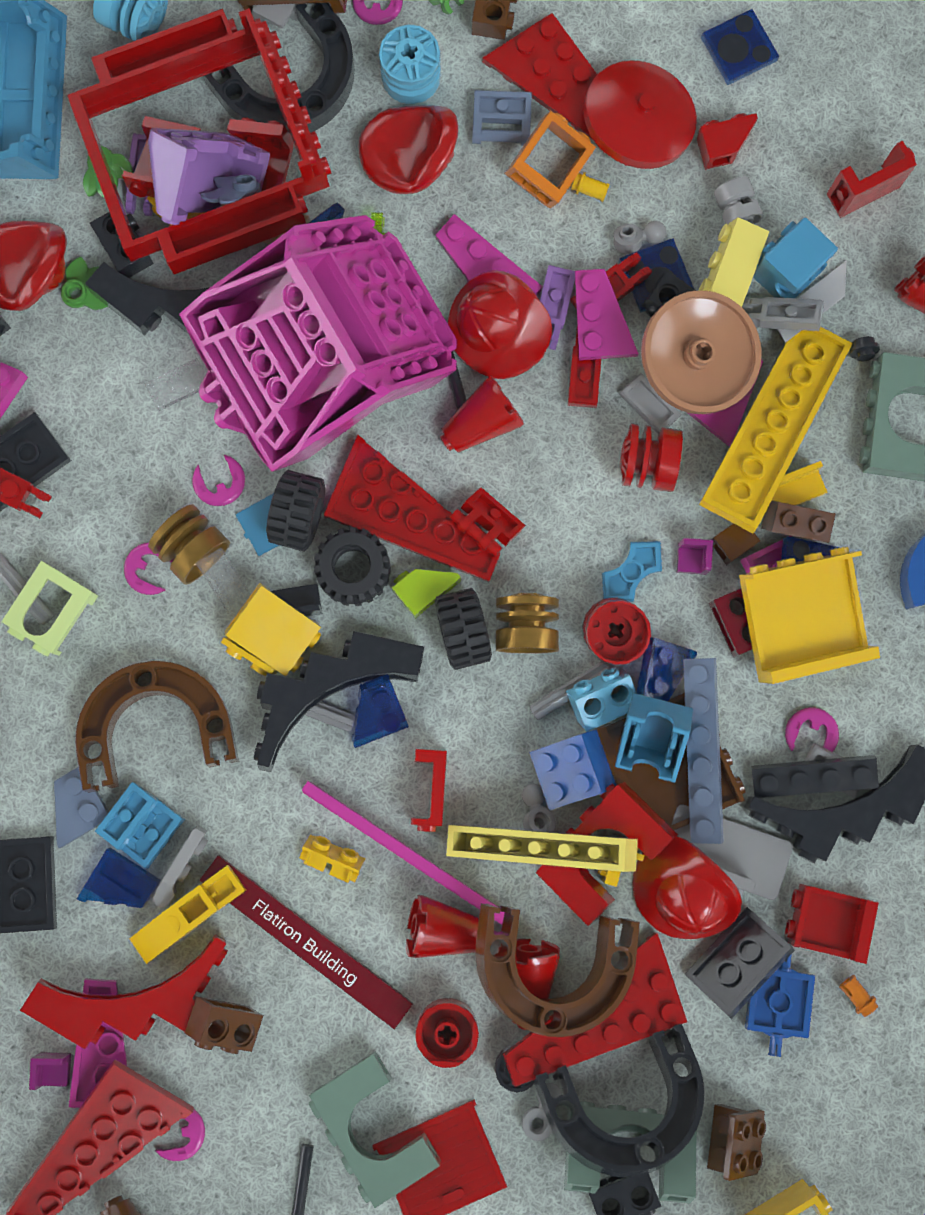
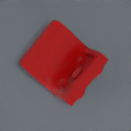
M241 118V120L230 119L227 130L231 135L239 137L270 153L261 191L285 183L294 148L292 137L285 126L277 121L262 123L250 118Z

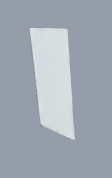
M847 260L797 299L822 300L824 303L823 313L845 297ZM778 329L785 343L801 331Z

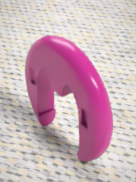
M352 0L355 13L361 20L372 25H383L391 22L398 16L403 0H391L388 8L385 10H381L380 3H373L372 8L368 9L364 4V0Z
M224 455L226 462H228L232 475V485L230 488H226L225 484L221 483L216 485L217 493H211L206 487L199 465L194 470L192 478L194 491L206 504L212 506L228 505L234 502L244 489L245 474L243 468L234 458Z
M148 542L136 546L128 554L124 563V575L127 583L135 591L145 595H155L165 591V589L141 580L136 573L138 569L145 570L148 563L142 560L143 556H159V554H154L148 548Z
M808 707L797 711L791 716L785 729L786 742L791 751L795 747L794 743L800 727L806 720L810 721V728L814 730H819L820 726L824 725L826 737L823 747L832 752L835 750L839 741V729L836 721L828 712L820 708Z
M195 1109L191 1115L185 1118L189 1125L181 1128L182 1137H189L190 1142L181 1147L165 1150L156 1149V1153L162 1158L169 1161H183L199 1151L205 1138V1126L202 1117Z

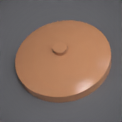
M691 291L672 298L662 305L651 317L642 339V364L650 385L665 402L687 413L711 414L736 404L752 388L761 365V342L752 319L739 304L716 292Z

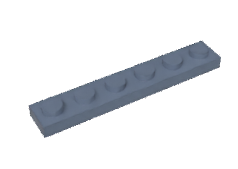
M716 658L683 659L685 706L693 708L691 731L687 741L691 843L722 844L724 836Z

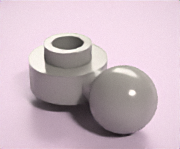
M659 221L649 222L642 230L634 224H623L614 231V247L621 253L630 254L638 251L642 247L643 241H647L650 244H659L666 237V228Z
M535 783L527 785L522 791V800L530 807V811L524 816V829L528 831L553 832L556 821L551 811L542 807L545 797L541 786ZM534 821L539 824V828L535 825Z
M546 1083L552 1098L562 1095L560 1088L556 1084ZM537 1093L539 1106L528 1109L522 1117L521 1124L524 1133L530 1139L543 1141L553 1131L548 1123ZM539 1117L542 1119V1126L537 1129L533 1128L531 1125L532 1120Z

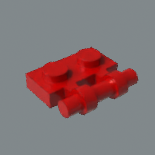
M482 487L462 505L461 509L468 514L467 516L459 509L455 510L450 516L458 524L457 528L463 534L467 532L478 542V547L483 551L488 550L495 557L503 549L495 540L497 539L506 547L526 526ZM475 522L479 523L488 533L486 534Z

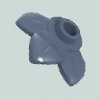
M253 175L214 177V182L218 189L201 193V197L211 203L230 204L259 193L260 184L256 182V177Z

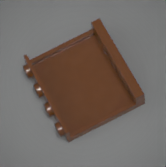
M685 693L666 701L685 706ZM626 718L597 729L616 786L625 782L673 830L690 824L689 817L672 825L677 807L679 805L689 806L687 745L676 782L674 783L659 779L658 770L649 764L636 763L632 766L631 771L615 767ZM720 746L723 810L736 803L745 801L742 794L746 793V790L739 776L734 777L730 766L733 765L729 752L726 748L721 749Z

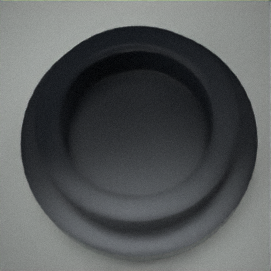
M871 336L858 338L852 342L850 356L854 359L857 358L861 362L869 361L880 351L879 343L875 342V338Z

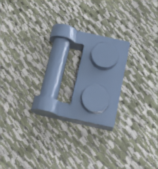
M474 90L472 144H481V141L521 143V146H524L530 137L532 92ZM482 123L520 124L522 129L521 131L482 129Z

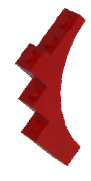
M215 934L201 954L183 970L159 984L136 992L117 995L84 994L61 988L41 978L20 1011L83 1049H86L90 1042L96 1045L106 1027L101 1025L103 1022L135 1041L140 1034L146 1036L156 1020L151 1017L153 1013L185 1032L197 998L195 993L199 992L202 994L211 979L207 974L213 964L219 966L228 952L224 948L227 944L226 940Z

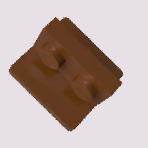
M715 1104L707 1169L723 1173V1179L728 1181L757 1175L763 1162L761 1144L766 1132L765 1111L759 1109L746 1111L724 1104Z

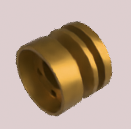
M194 504L187 505L170 516L153 534L148 544V548L154 554H159L158 558L163 563L174 559L170 570L185 585L194 582L204 575L224 555L230 545V541L215 526L204 530L209 520L204 515H200L199 509Z
M517 593L511 596L496 598V608L509 610L496 613V620L509 623V627L496 630V651L532 654L558 652L559 631L546 628L545 623L557 621L559 614L545 610L558 608L559 599L537 593Z

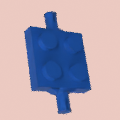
M792 954L747 1003L745 1029L763 1032L770 1036L768 1055L774 1057H781L783 1038L794 1036L809 1039L815 975L791 969Z

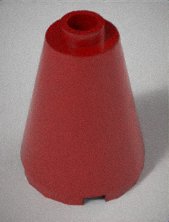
M491 375L484 380L441 428L444 434L440 438L449 451L455 449L459 453L516 430L525 423Z
M417 895L418 899L415 898L412 903L407 929H411L410 935L412 940L406 939V953L408 957L424 958L476 952L479 917L427 896Z
M517 939L515 961L522 983L534 996L549 999L560 959V948L556 944L541 940L540 946L530 944L531 939ZM517 1024V1027H518V1028H520V1029H522V1030H526V1029L522 1028L521 1026H519V1025Z

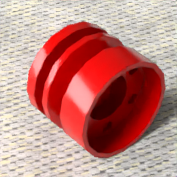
M631 423L628 433L623 440L620 469L622 486L630 487L633 474H637L636 486L637 488H642L646 476L649 475L652 476L653 490L673 492L677 483L681 462L683 431L662 427L657 440H652L651 426L645 425L642 438H639V425Z
M617 597L605 598L593 604L585 614L582 624L583 638L589 649L604 662L614 665L629 664L640 658L648 648L651 638L650 622L645 613L635 604ZM611 623L615 625L621 624L618 628L620 632L618 636L614 634L608 635L611 631L609 627Z

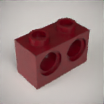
M740 588L711 601L709 606L733 658L753 650L752 643L745 641L742 637L743 628L748 627L742 589ZM731 600L741 603L743 607L741 615L731 612L729 608Z

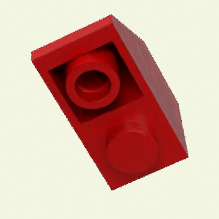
M740 113L729 120L721 122L711 120L700 126L696 139L705 170L734 162L753 131L758 119L757 113L750 115Z

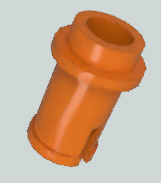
M855 975L848 977L839 985V988L855 1005V1012L857 1014L861 1013L863 1017H866L878 1008L876 997L868 994Z

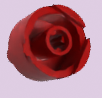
M442 998L428 1004L421 1012L416 1027V1043L422 1055L430 1063L442 1068L456 1067L466 1061L476 1050L479 1038L478 1023L473 1011L465 1003L453 998ZM444 1026H451V1031L456 1033H452L450 1039H445L444 1034L438 1031L444 1030Z

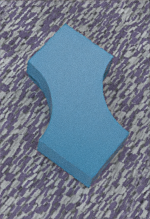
M661 541L631 542L629 554L625 562L615 570L602 573L603 599L617 597L633 602L639 582L652 573L662 571Z

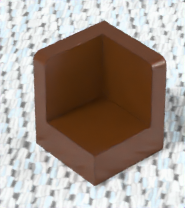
M734 523L711 539L713 540V548L726 566L760 542L755 533H751Z

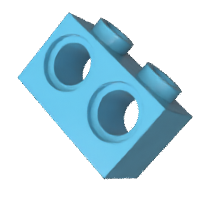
M619 666L605 669L601 672V675L591 680L577 682L566 693L577 722L588 732L627 714L632 695L636 693L630 675ZM621 685L620 690L616 694L611 695L613 689ZM594 698L591 705L584 707L587 700Z

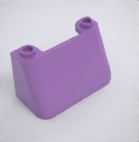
M151 128L148 144L156 212L162 216V221L172 225H179L180 221L187 220V212L206 213L221 206L219 202L211 203L201 197V193L218 189L214 182V177L253 175L256 177V182L260 184L261 192L269 162V152L227 133Z

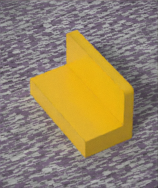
M818 461L784 475L772 501L797 506L828 493L819 473V470L823 467L822 462Z

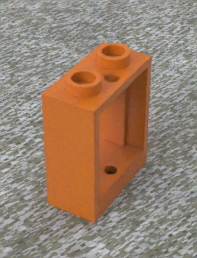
M550 110L541 119L504 174L551 209L560 202L596 146L591 143L590 138L586 134L576 131L568 125L565 117ZM547 128L580 154L558 187L525 162Z

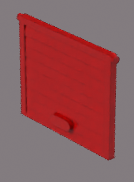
M475 1099L372 1145L373 1150H377L379 1155L390 1154L425 1133L441 1159L438 1168L396 1194L403 1215H447L508 1187L474 1106L477 1105Z

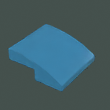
M132 782L95 832L117 850H122L142 867L148 869L185 819L151 793Z

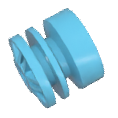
M94 0L93 16L97 23L115 32L121 31L122 36L136 41L158 31L166 14L168 0Z
M408 24L396 27L390 31L381 42L379 51L381 78L384 89L391 98L400 103L417 104L424 102L434 95L440 84L441 66L438 42L430 31L421 26Z

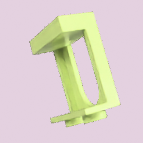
M41 561L1 622L10 627L7 632L15 638L23 641L26 637L33 641L34 645L32 648L47 657L50 653L60 656L62 652L58 648L86 605H93L98 595ZM49 579L70 592L72 596L51 628L45 634L35 636L25 629L24 617Z

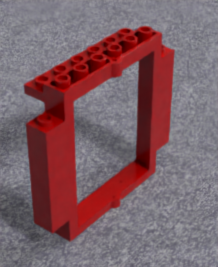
M222 8L93 56L91 59L100 83L67 95L121 245L130 261L162 250L174 275L284 234L293 226L306 224L303 214L307 213L308 209L303 197L330 187L327 175L332 174L326 157L320 158L317 150L321 149V144L316 131L310 132L307 124L311 123V119L306 106L300 107L297 99L301 98V94L296 81L290 82L287 74L292 72L286 56L280 57L277 51L282 48L276 31L270 32L266 21L261 22L260 18L254 20L250 8L238 12L243 29L239 31L233 18L227 20ZM259 55L301 160L297 162L301 177L180 222L179 225H171L135 239L91 118Z

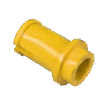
M583 172V174L578 173L571 189L576 191L575 194L577 195L580 192L603 202L610 184L588 177L586 172Z

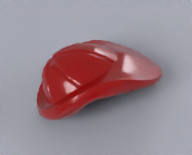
M435 105L402 106L380 112L368 122L359 137V158L364 172L373 183L391 193L415 194L425 190L441 175L454 157V149L458 138L457 117L448 107Z
M11 221L0 224V308L11 311L26 310L35 304L42 295L53 291L63 281L65 276L64 254L67 247V237L62 227L57 224L38 221Z
M491 270L483 272L469 280L456 295L448 317V326L457 339V348L454 350L456 355L472 370L487 377L492 375L494 379L512 378L523 374L535 366L543 358L552 335L551 318L537 295L520 278L504 271Z
M676 836L653 860H650L645 855L643 861H637L632 881L634 899L642 916L657 931L673 938H706L728 928L736 921L740 914L742 898L737 886L712 859L690 841Z

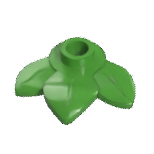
M101 146L118 188V178L123 179V171L134 173L132 165L124 155L113 154L110 149ZM88 155V169L83 178L84 190L88 197L95 195L97 192L104 197Z
M82 257L75 259L67 267V282L61 289V298L71 308L86 306L92 310L104 309L108 306L91 294L85 285L86 281L99 266L88 268ZM74 290L81 291L79 298L74 299L71 297Z

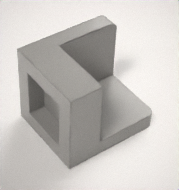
M297 4L255 5L252 13L254 20L260 18V21H266L267 25L271 23L279 28H284L289 18L297 21L295 9Z

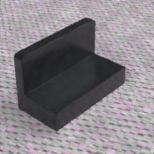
M318 584L271 591L306 617L323 614Z

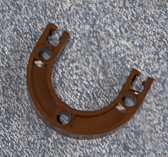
M140 662L111 674L90 694L77 722L75 743L83 791L88 793L100 791L99 785H93L92 768L101 765L104 766L107 780L102 781V787H119L112 747L115 725L129 706L150 696L172 697L182 701L191 708L198 722L205 763L209 768L220 766V760L213 758L212 743L214 741L226 739L229 754L224 755L225 761L230 763L239 762L232 721L220 695L201 675L187 667L171 662ZM144 673H151V683L147 686H139V677ZM214 719L223 720V728L218 733H210L208 730L209 723ZM99 743L102 747L101 754L97 758L90 759L88 755L89 748L93 744Z
M481 903L475 952L477 972L486 995L505 1017L533 1033L550 1037H565L583 1033L599 1025L622 1002L629 989L635 970L640 922L629 918L614 919L599 915L595 959L588 977L570 994L559 998L545 999L531 994L522 983L517 972L515 952L520 910L511 906L500 905V907H495L490 904ZM500 912H505L501 931H494V913L500 914ZM622 924L620 940L616 944L615 925L620 926ZM499 939L501 942L500 951L492 955L490 946L493 941ZM618 951L619 961L612 966V955ZM553 1010V1020L545 1025L544 1017L546 1013Z

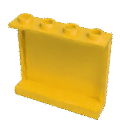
M849 547L831 549V555L823 557L822 552L807 554L803 556L804 561L796 562L795 558L777 561V567L768 568V564L749 567L750 573L739 575L758 682L775 684L880 658L879 647L868 646L852 558L862 556V551L849 552Z

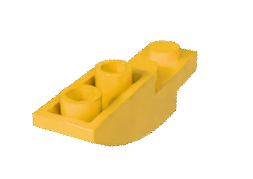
M227 865L130 937L129 940L145 963L148 964L197 928L198 925L245 892L246 889L231 867Z

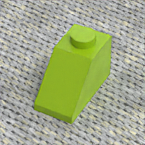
M414 569L409 573L406 570L393 581L395 586L392 587V591L416 619L435 603L436 596L447 594L461 582V577L458 573Z

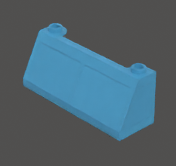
M0 0L1 179L59 178L67 15L45 0Z

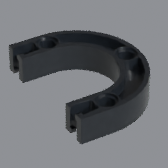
M306 3L295 6L298 21L320 48L324 56L323 68L318 79L309 89L301 93L300 99H297L300 107L306 106L311 123L307 124L310 132L323 127L340 112L349 98L354 82L355 66L351 40L345 25L339 16L333 12L329 3H313L312 11L314 13L320 11L322 14L317 19H313L305 11ZM328 30L334 31V33L330 35L323 34ZM233 65L219 71L222 77L228 74L230 78L223 84H219L212 76V73L203 76L206 85L233 119L250 118L262 123L277 121L282 123L288 130L277 99L254 91ZM235 94L241 95L238 99H230ZM318 105L322 107L318 111L310 110V108L313 106Z
M682 1023L673 1026L666 1035L664 1030L653 1033L649 1039V1044L666 1084L668 1098L666 1112L661 1123L647 1134L624 1138L611 1135L598 1128L585 1114L566 1065L557 1068L556 1073L552 1075L554 1081L560 1079L564 1095H560L557 1098H552L545 1083L546 1079H549L548 1073L545 1072L536 1076L534 1085L548 1123L559 1143L573 1158L586 1167L602 1174L617 1177H634L662 1168L686 1147L695 1134L703 1113L704 1082L700 1066ZM667 1035L668 1039L674 1038L678 1050L676 1054L670 1055L662 1037ZM673 1064H683L687 1069V1076L676 1074ZM564 1105L570 1108L572 1118L563 1120L558 1117L556 1107ZM648 1146L653 1149L655 1160L651 1162L644 1160L640 1155V1147Z

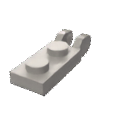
M745 298L742 308L748 313L756 328L760 326V328L819 331L824 303L822 300Z
M199 825L193 829L156 889V893L153 894L152 902H154L156 907L164 908L170 904V901H172L177 893L175 883L177 880L183 883L192 868L188 865L192 855L195 854L199 857L208 840L203 837L207 830Z

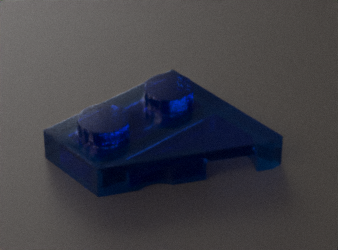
M651 637L648 648L643 653L636 694L668 702L684 677L683 659H695L697 651Z
M388 674L359 685V704L356 707L355 731L352 734V742L355 748L409 727Z
M110 847L104 852L78 895L77 900L81 902H87L88 900L99 901L108 905L125 904L127 907L143 908L161 880Z

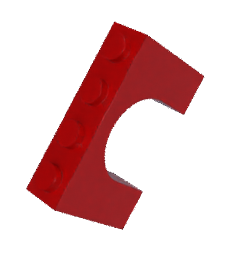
M625 782L617 786L613 783L606 788L607 792L600 795L603 801L596 808L591 805L579 817L582 823L575 830L571 827L565 832L566 834L592 835L599 829H613L623 833L630 839H638L637 847L650 860L656 858L678 835ZM542 865L535 872L587 926L595 922L599 915L601 916L615 901L613 896L586 868Z

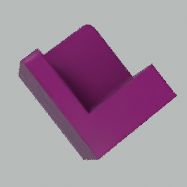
M683 538L678 543L676 573L708 574L712 569L713 540Z
M40 1052L30 1059L29 1090H37L42 1086H69L71 1053Z

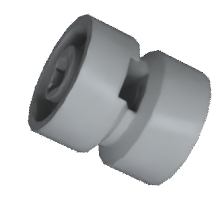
M743 176L729 180L714 191L719 208L725 210L722 215L725 224H729L737 217L752 224L759 222L764 215L758 200L752 199L755 192L749 177Z

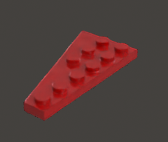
M553 13L482 58L483 64L489 68L492 67L503 75L504 79L510 83L513 82L525 92H532V99L547 110L562 115L568 123L575 127V130L583 132L592 139L585 124L583 105L586 93L598 74Z
M357 434L324 513L325 518L348 527H356L359 531H362V529L368 530L371 535L375 534L380 540L488 583L500 557V553L495 557L488 550L483 551L478 547V542L467 532L463 534L457 528L458 524L450 518L452 515L450 511L446 510L435 498L404 472L397 469L386 457L377 452Z
M658 932L651 934L646 938V941L637 947L635 970L629 989L616 1010L603 1022L583 1033L565 1037H550L530 1032L503 1054L513 1086L516 1087L535 1080L537 1075L545 1072L551 1074L556 1072L559 1067L575 1065L650 1037L653 1033L662 1030L666 1031L675 1025L688 1022ZM554 1013L544 1022L545 1025L551 1023Z
M114 1060L7 1209L5 1215H56L63 1210V1206L78 1195L82 1196L90 1190V1186L99 1179L106 1178L144 1150V1146L157 1136L161 1137L168 1132L173 1124L191 1115L194 1107L119 1061Z

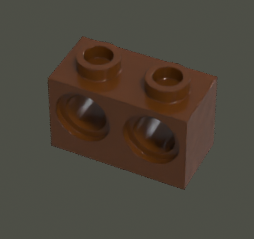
M475 0L472 35L505 40L507 30H512L515 12H510L511 3L517 4V0ZM491 16H496V17H498L499 19H498V20H490V19H488V18L491 17Z
M771 500L764 514L761 529L829 543L836 514Z
M197 997L185 1034L195 1040V1046L205 1050H212L213 1046H217L231 1054H238L239 1050L252 1052L264 1015L246 1005Z

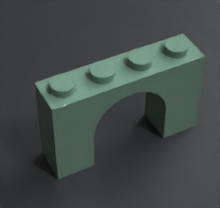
M883 352L876 361H872L869 370V378L873 379V387L869 389L866 397V406L870 407L869 418L866 417L863 424V435H867L866 446H862L860 451L859 463L863 464V473L925 482V445L910 443L900 438L892 429L888 416L889 406L894 397L908 393L925 395V358Z
M376 1051L309 1095L312 1100L309 1102V1106L317 1119L322 1117L327 1126L325 1133L328 1140L334 1147L339 1146L344 1155L341 1160L345 1169L350 1175L355 1174L360 1182V1185H358L360 1195L366 1203L371 1201L374 1208L438 1168L441 1163V1159L425 1133L397 1151L384 1155L371 1153L356 1141L351 1128V1117L355 1106L362 1099L386 1085L392 1079Z
M580 1101L587 1117L598 1128L611 1135L619 1132H633L639 1135L647 1134L654 1130L664 1117L663 1114H657V1110L651 1108H640L636 1112L627 1111L626 1107L622 1105H608L607 1108L595 1107V1104L592 1102ZM570 1109L568 1112V1120L572 1118V1112ZM697 1130L686 1147L672 1161L659 1169V1201L691 1204L696 1198ZM566 1151L564 1190L596 1194L600 1186V1173L581 1164Z

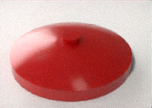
M630 60L617 62L606 67L594 78L584 99L583 114L590 136L603 152L627 166L640 169H654L674 162L685 152L696 131V109L687 89L667 70L648 62Z

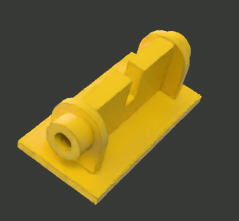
M311 834L303 845V850L299 859L304 860L303 864L324 872L327 863L332 864L329 875L346 883H349V881L356 882L360 869L366 859L359 856L358 852L353 849H343L331 844V841L325 837L313 836Z

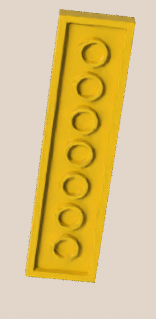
M820 327L819 331L801 330L786 342L699 503L700 506L751 533L756 531L853 343Z

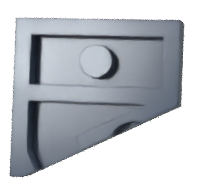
M79 767L54 781L58 848H63L98 827L109 813V810L98 791L91 793L83 791Z

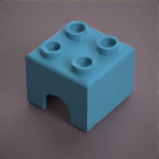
M803 218L797 224L792 221L781 232V237L777 242L771 241L762 251L753 278L774 298L795 299L826 268L827 261L838 250V247L807 218Z
M633 693L618 747L615 767L631 771L632 766L636 763L649 764L658 770L659 779L675 783L691 731L693 708Z

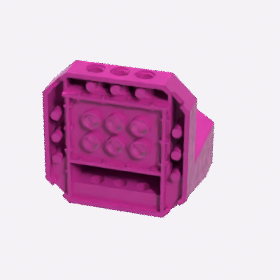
M367 215L293 226L287 233L203 292L180 313L195 349L208 370L200 384L199 396L207 403L216 402L218 408L215 410L214 421L217 426L222 429L227 428L245 434L257 455L271 472L309 459L382 404L432 388L456 370V360L451 358V352L457 348V339L398 238L389 231L384 235L373 228L375 221Z

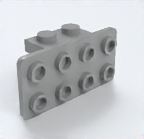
M679 805L677 807L672 825L690 817L689 806ZM723 819L724 842L722 844L693 843L729 876L739 889L741 896H743L744 891L769 900H775L778 897L793 849L791 842ZM690 824L674 830L678 834L677 837H682L691 842Z

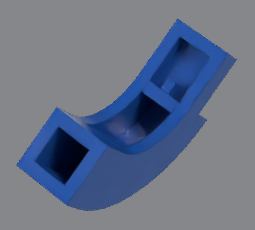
M925 534L909 549L901 567L900 590L906 610L925 605Z

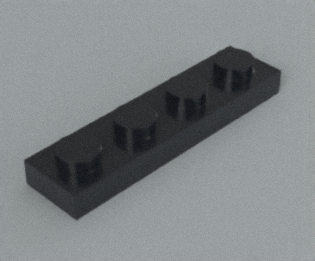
M875 755L751 766L754 797L757 798L879 788L877 758Z

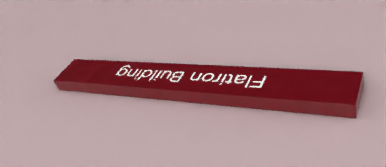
M217 855L199 879L202 883L229 865L246 889L245 892L230 902L232 906L395 1030L413 1005V1002L230 862Z

